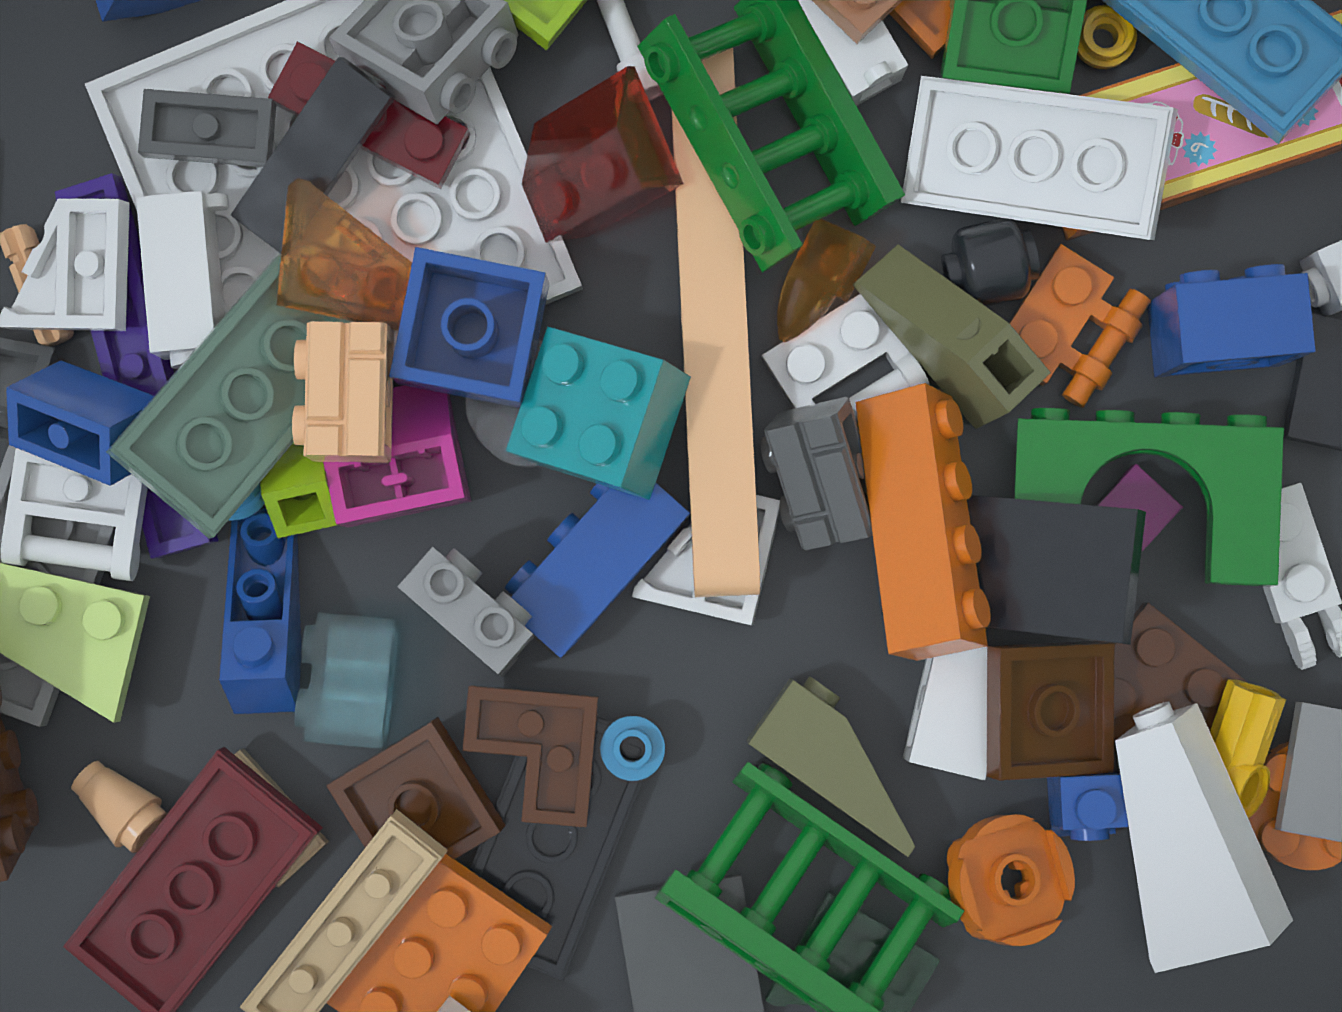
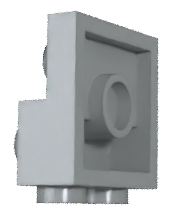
M364 0L332 33L329 39L337 55L346 58L354 65L382 80L386 90L396 97L394 100L433 123L438 124L449 111L458 114L470 105L475 95L476 81L490 66L500 69L509 63L515 53L517 37L519 35L508 2L504 0Z
M432 547L397 587L499 676L503 677L519 659L517 656L534 638L533 633L525 627L532 616L504 591L494 600L476 585L475 582L483 573L456 549L453 548L444 557Z

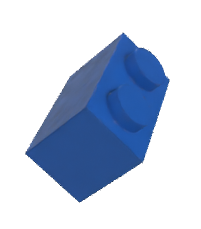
M62 360L6 387L10 446L109 486L131 475L128 470L108 455L106 451L151 401L154 395Z

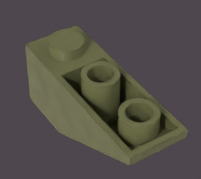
M899 244L852 284L942 391L952 396L961 413L975 429L1009 413L1051 373L1007 321Z

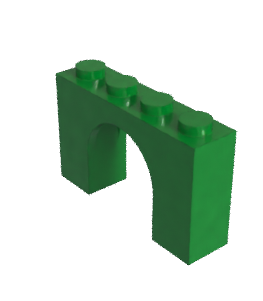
M1033 408L1031 409V419L1018 418L1014 499L1081 504L1088 482L1108 463L1118 458L1135 454L1163 457L1178 464L1191 475L1199 486L1205 500L1207 510L1205 584L1277 586L1279 575L1284 428L1267 427V417L1260 415H1228L1227 426L1200 425L1201 415L1196 413H1161V423H1136L1135 412L1099 410L1096 411V421L1070 420V410Z

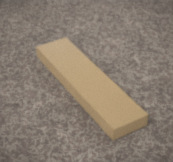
M396 809L249 994L240 1008L245 1012H319L448 850Z

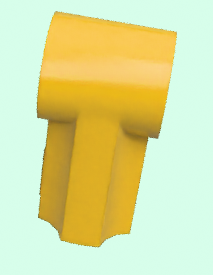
M1228 679L1210 733L1246 815L1250 818L1257 812L1268 791L1270 771L1268 767L1264 766L1286 699L1279 696V693L1262 686L1241 680Z

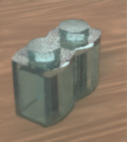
M318 612L316 625H306L302 640V662L311 664V679L309 689H299L295 706V726L305 728L304 742L378 749L387 748L399 647V620Z

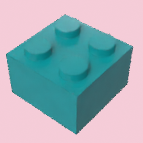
M547 326L505 451L534 464L650 500L691 376L665 360Z

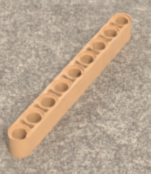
M733 48L701 61L719 94L735 88ZM672 110L684 373L691 376L685 393L694 595L695 598L760 595L743 244L736 224ZM735 116L733 119L737 125V116Z

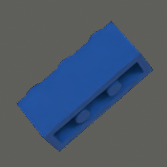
M655 483L650 500L596 484L590 491V494L598 501L581 519L573 512L569 514L547 539L554 547V550L538 567L531 560L527 561L504 587L512 595L511 598L532 616L525 627L560 658H563L689 518L690 513L657 483Z

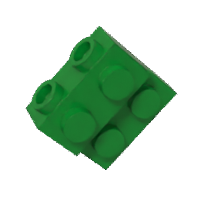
M950 0L949 7L951 13L941 68L942 78L1070 94L1087 0Z

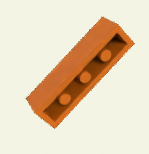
M926 383L855 402L888 654L919 661L987 647L985 627L989 626L991 615L987 597L979 587L976 563L981 559V544L975 528L970 524L967 499L972 495V481L966 465L961 461L958 437L963 433V419L957 403L953 400L952 396Z

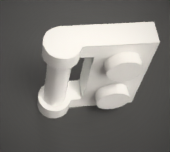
M861 294L761 356L762 361L791 407L795 409L816 405L812 399L885 355L894 370L849 398L856 422H858L855 402L923 383L929 385L928 378L918 361Z
M16 448L1 542L2 563L25 566L28 561L94 569L110 572L113 579L133 581L137 575L140 562L139 542L148 487L132 474L109 486ZM40 516L116 527L113 546L32 535V517Z

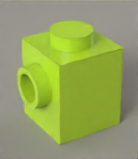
M294 442L260 482L261 496L278 538L336 526L324 463L311 461L303 456L304 445H295Z

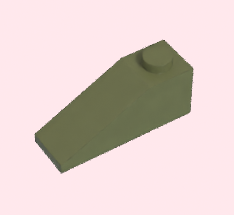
M810 676L803 686L790 678L746 741L784 770L909 857L915 848L909 833L849 721L834 709L841 698Z

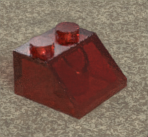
M635 66L625 67L534 123L521 185L546 243L590 237L684 184Z

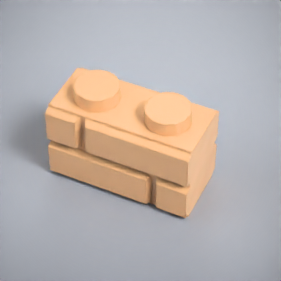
M311 321L307 323L306 340H296L294 371L296 379L305 380V405H295L292 435L295 445H304L303 456L311 461L391 462L393 379L389 377L394 355V331L387 323Z

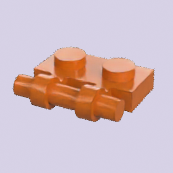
M1060 244L1018 307L1009 324L1051 372L1040 385L1044 386L1047 384L1057 367H1060L1073 376L1062 396L1070 403L1084 408L1095 389L1103 390L1112 376V371L1109 367L1124 343H1133L1142 329L1143 324L1139 320L1151 303V300L1141 292L1129 289L1118 307L1105 302L1101 298L1114 277ZM1089 319L1103 328V331L1089 353L1085 355L1072 348L1071 345Z

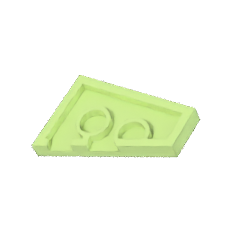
M0 562V653L113 723L120 722L150 596Z

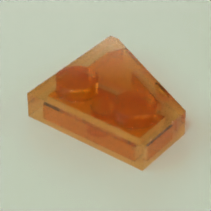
M297 178L291 182L287 190L276 306L354 322L387 323L393 330H399L412 262L307 180Z

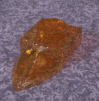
M819 219L815 221L803 242V246L793 261L781 289L777 310L779 340L786 343L812 327L827 312L836 298L847 303L855 288L852 284L861 277L876 245L866 238L826 220Z

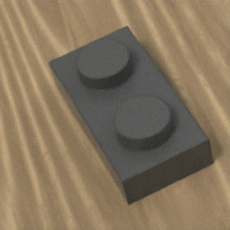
M144 89L138 153L144 158L263 167L273 152L277 105L273 99Z

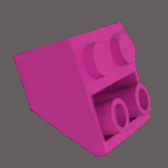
M409 386L393 388L391 462H323L336 525L348 528L471 502L449 394Z

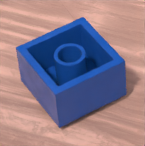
M415 247L389 377L399 385L520 408L532 374L550 285L546 272Z
M1271 264L1247 268L1244 270L1245 276L1234 277L1228 280H1220L1219 270H1202L1179 275L1180 281L1166 284L1165 292L1152 299L1147 307L1154 377L1279 367L1316 352L1308 273L1286 275L1285 265Z

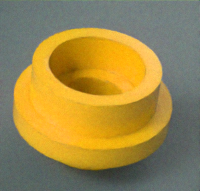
M1108 5L1090 8L1084 14L1077 55L1083 62L1094 68L1110 69L1117 67L1127 60L1135 48L1137 41L1136 28ZM1098 29L1110 32L1114 40L1113 46L1110 48L1099 47L1094 42L1093 32Z

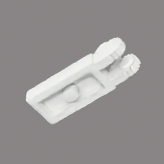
M1297 483L1282 488L1278 585L1271 587L1263 586L1274 621L1281 624L1292 659H1294L1295 664L1301 670L1315 666L1317 661L1315 647L1308 629L1300 618L1305 615L1318 612L1324 632L1326 633L1328 645L1336 656L1342 657V611L1338 606L1342 604L1302 483Z

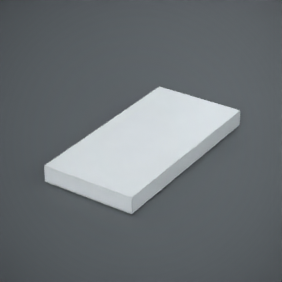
M921 76L903 185L905 196L901 198V203L1155 240L1178 109Z

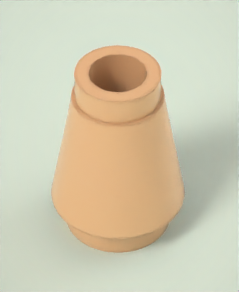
M94 761L85 767L75 778L71 789L79 796V799L116 848L125 846L132 853L139 851L168 814L160 807L162 803L161 798L112 769L106 768L100 761Z

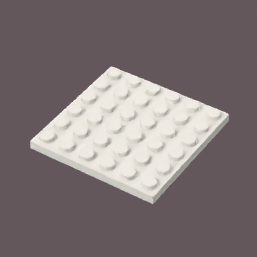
M286 0L85 83L136 210V197L191 191L228 195L229 208L227 210L215 211L224 314L231 309L271 261L280 254L231 216V213L263 167L142 157L138 153L143 90L154 89L268 98L297 41L335 61L338 57H341L335 53L329 37L364 0ZM358 67L373 80L384 85L382 80ZM490 67L476 81V91L470 105L461 113L455 114L449 111L445 115V117L467 127L470 135L441 190L360 149L289 252L281 254L356 322L387 323L394 331V350L415 247L546 272L550 283L546 305L583 289ZM278 106L276 107L273 152L297 118L294 114Z

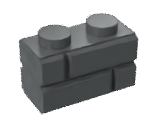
M842 397L821 402L814 406H803L777 414L764 429L765 436L761 438V454L767 470L770 473H778L784 495L780 497L779 503L781 518L787 531H796L801 549L805 551L830 546L836 542L845 543L864 539L873 535L860 434L850 399Z

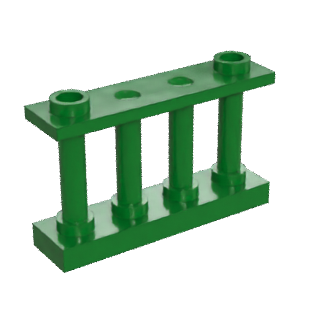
M740 0L733 7L738 15L737 18L689 38L676 14L665 18L637 46L644 58L648 74L658 83L736 224L742 244L753 255L762 272L772 268L803 246L795 231L842 208H845L855 227L872 219L905 196L903 189L798 0ZM751 40L769 73L719 94L701 61ZM782 96L800 129L751 151L733 117ZM814 152L831 185L782 208L764 174Z
M747 762L738 772L732 783L747 792L748 795L697 871L690 869L686 876L675 869L667 878L655 899L817 1012H881L885 1006L884 1001L881 999L930 919L944 928L958 922L964 910L950 901L949 888L926 874H920L916 878L791 792L792 782L780 771L764 763H761L756 768ZM771 809L802 831L751 909L743 907L742 911L738 913L718 899L722 893L719 884L768 810ZM822 846H825L855 868L806 945L798 944L793 951L772 936L776 931V927L772 923ZM879 883L909 905L860 983L852 982L849 988H846L826 974L831 967L827 960L875 884Z

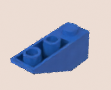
M259 509L247 518L231 520L219 681L234 714L298 712L301 671L298 534L278 538L267 509Z

